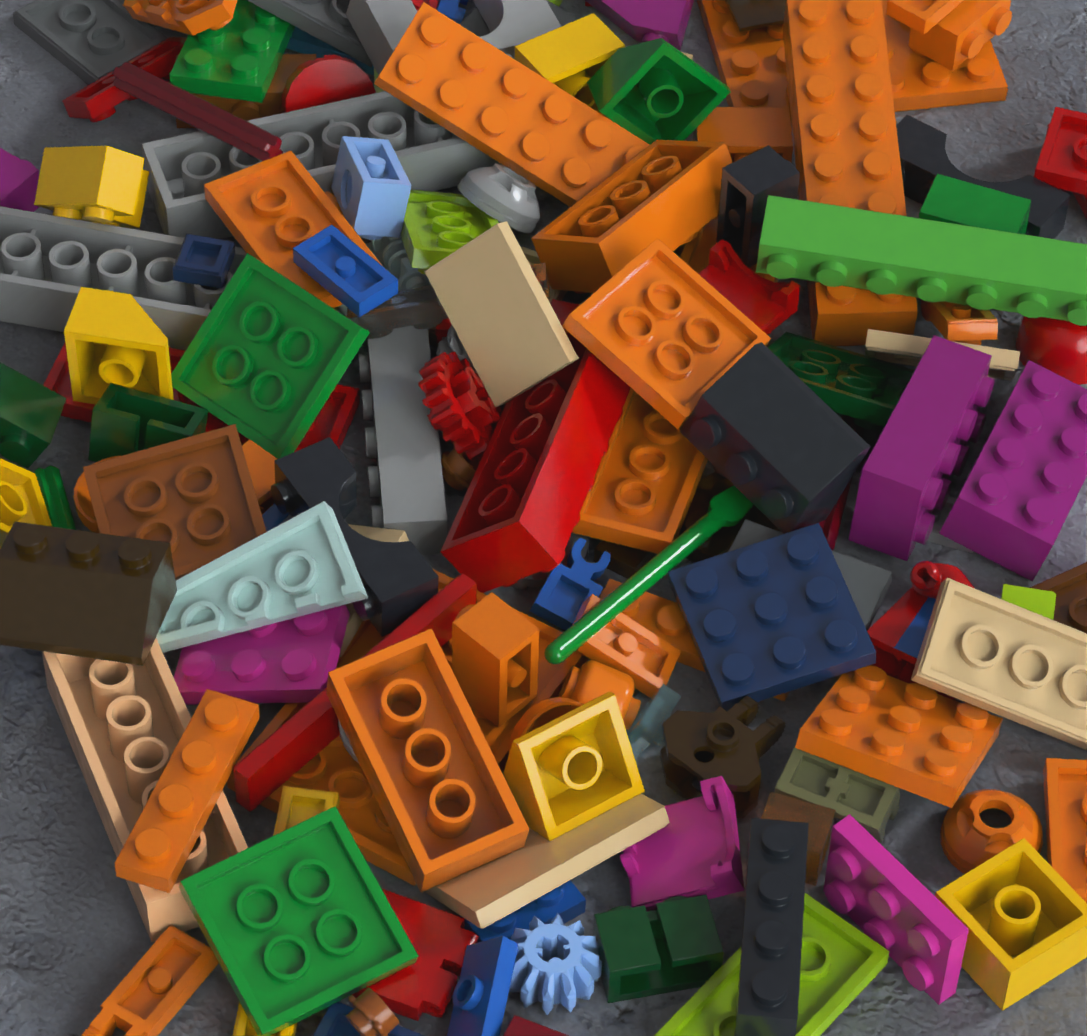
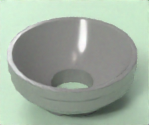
M495 163L492 167L472 169L467 172L458 184L459 191L471 203L501 223L507 221L511 228L524 233H532L540 218L539 204L534 192L536 186L503 164Z

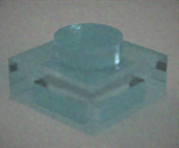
M664 684L642 707L627 732L633 754L636 758L639 757L651 742L658 747L663 744L662 723L671 716L670 714L681 698L679 694Z

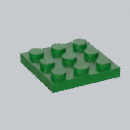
M247 253L171 373L172 387L202 408L208 409V412L227 425L236 424L239 433L255 442L277 459H280L295 452L370 332Z
M336 806L180 881L179 889L258 1036H271L416 963L418 958L416 950Z

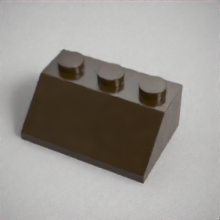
M14 522L0 549V645L143 666L177 592L170 543Z

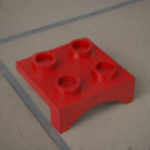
M724 239L710 248L709 265L698 274L767 335L798 310L800 285L793 280L790 282H772L760 277L743 263L733 250L731 244Z

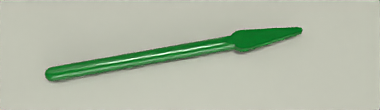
M735 486L714 496L708 505V512L546 647L544 654L548 663H562L723 526L731 527L739 524L754 504Z

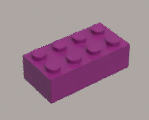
M935 335L933 336L862 468L848 540L904 561H908L916 543L926 544L935 521V515L931 514L933 508L943 510L953 484V481H950L949 478L951 474L961 475L970 451V447L966 445L968 441L977 443L982 433L987 415L979 412L980 407L985 408L995 382L994 378L987 376L992 355Z
M1028 360L939 534L1033 582L1053 547L1087 477V389Z

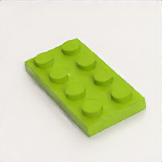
M410 190L401 238L411 268H417L418 272L425 274L424 271L499 222L476 207L463 194Z
M807 893L804 896L798 1020L795 1036H820L888 964L890 951ZM741 947L654 1036H734Z

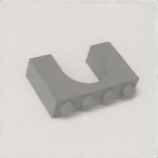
M350 0L346 16L378 75L417 13L411 0ZM473 0L490 31L489 34L480 38L513 59L515 56V46L561 27L547 0Z

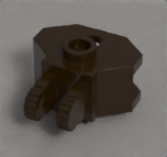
M749 696L744 697L728 711L721 707L713 713L677 710L662 723L665 746L660 750V759L666 785L684 799L689 800L703 796L702 791L692 786L693 781L698 779L700 782L722 776L734 795L736 818L743 819L758 806L761 780L760 757L772 745L774 746L782 736L786 727L785 722L773 715V717L770 716L764 723H761L754 731L751 730L748 725L756 717L759 703Z

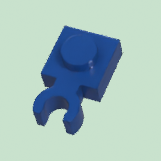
M579 538L572 546L567 556V567L560 563L551 571L530 609V612L564 631L573 625L582 603L592 594L598 597L601 593L603 586L595 583L594 580L602 576L611 558V554L604 551L597 563L586 562L581 555V551L586 543V540L583 538Z

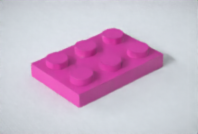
M341 605L183 647L174 674V680L185 705L199 704L206 689L252 703L310 702L327 687L328 672L336 669L347 628L346 625L350 617L346 605Z
M849 814L832 827L823 891L829 903L837 912L847 914L863 930L864 934L890 951L889 956L902 968L906 979L915 989L925 991L940 1005L956 993L969 929Z

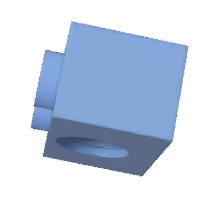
M342 136L331 189L345 219L356 233L364 239L400 238L412 185L388 139Z

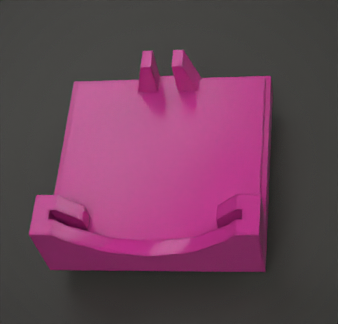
M722 776L700 781L703 796L666 805L665 809L670 823L623 850L624 854L620 855V860L629 877L632 907L645 905L646 911L656 910V903H661L675 896L690 898L707 895L709 900L745 890L734 795Z

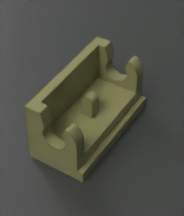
M795 747L775 786L778 802L789 806L792 800L841 820L850 814L866 830L870 831V834L879 843H882L884 840V831L888 819L893 821L899 810L900 788Z

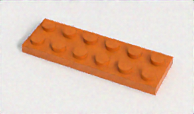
M425 2L422 3L374 82L376 86L529 180L569 207L577 203L650 145Z

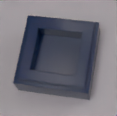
M186 234L172 268L173 281L222 289L235 257V242Z

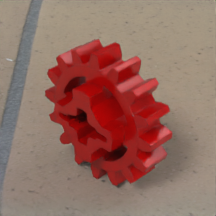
M443 352L424 363L425 366L419 370L423 380L418 382V386L426 396L422 401L426 407L430 408V414L427 417L436 431H442L445 441H452L459 455L465 452L469 460L472 461L476 458L481 460L500 419L498 413L502 412L500 406H494L478 373L473 371L466 358L460 361L456 352L449 354Z

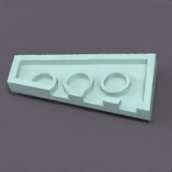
M323 501L176 580L177 592L156 639L162 652L165 653L368 599L333 509Z

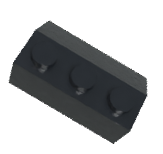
M762 342L755 344L700 397L681 431V434L783 534L826 520L871 447Z

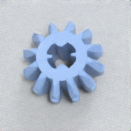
M557 913L551 924H544L534 915L529 923V930L515 928L511 940L518 943V951L509 992H520V1001H522L524 1008L539 1001L542 1003V1009L546 1015L553 1009V1004H561L571 1013L576 1006V998L590 1000L594 992V982H598V978L601 977L602 961L599 960L598 956L599 944L596 941V936H584V927L581 920L569 926H564L559 913Z

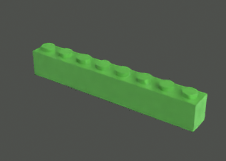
M768 195L759 243L757 273L770 274L779 279L796 278L820 282L830 287L847 286L870 290L881 295L892 293L918 297L927 302H950L969 305L977 310H1001L1019 313L1028 318L1046 317L1070 321L1079 326H1087V244Z

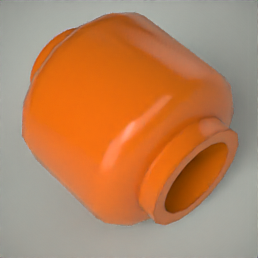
M594 660L585 662L580 668L572 666L558 695L561 698H569L586 704L609 691L616 696L626 730L631 728L641 705V700L633 697L635 684L630 675Z

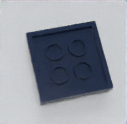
M819 523L668 571L669 584L718 704L725 711L731 709L736 703L738 704L740 700L747 696L759 702L876 663V650Z

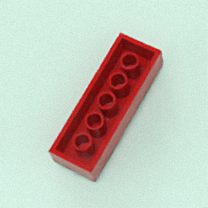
M566 329L564 331L579 359L505 404L440 551L460 574L464 573L477 582V590L482 593L501 586L504 588L509 587L519 579L538 572H549L562 562L573 528L580 520V511L584 501L595 483L594 477L602 457L609 449V440L613 430L623 415L622 408L631 387Z

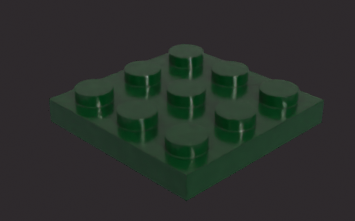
M789 332L784 333L768 347L834 412L853 417L854 424L869 430H882L885 427L915 371Z

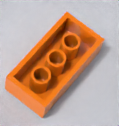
M656 140L534 235L531 240L542 266H545V274L551 289L574 291L576 294L595 293L657 238L672 251L680 245L694 240L702 227L711 220L718 218L722 168L733 163L726 143Z
M432 628L328 672L326 694L421 893L524 847L529 827Z

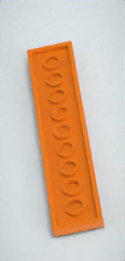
M718 218L711 220L698 231V236L691 242L686 243L680 258L697 273L709 265L710 248L717 243ZM757 264L749 267L760 277L772 282H778L779 278H775L770 274L757 273ZM631 388L622 408L623 415L616 423L609 440V449L602 457L594 477L595 483L587 494L580 511V520L573 528L572 533L658 554L679 536L708 459L681 434L679 429L672 425Z

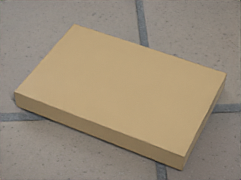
M507 221L494 225L424 271L495 407L506 404L579 359Z
M868 329L865 355L889 363L917 367L932 338ZM955 342L992 355L988 377L1009 381L1014 379L1018 369L1020 351Z

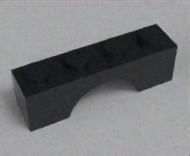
M906 115L896 125L904 196L923 205L936 175L941 174L1030 199L1031 206L1025 235L1055 239L1064 229L1070 194L1029 174L1007 182H988L972 178L962 173L950 162L945 150L946 133L909 115Z
M330 437L274 461L275 484L271 486V494L282 514L289 513L293 518L323 501L333 509L368 596V599L353 602V607L363 621L369 619L382 637L391 633L438 593V575L411 541L382 542L373 540L359 534L346 523L345 518L357 506L356 470Z
M751 818L734 1036H795L809 823Z

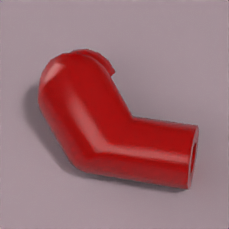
M921 561L912 568L910 573V580L914 590L924 597L936 599L940 585L946 578L975 588L964 573L953 565Z

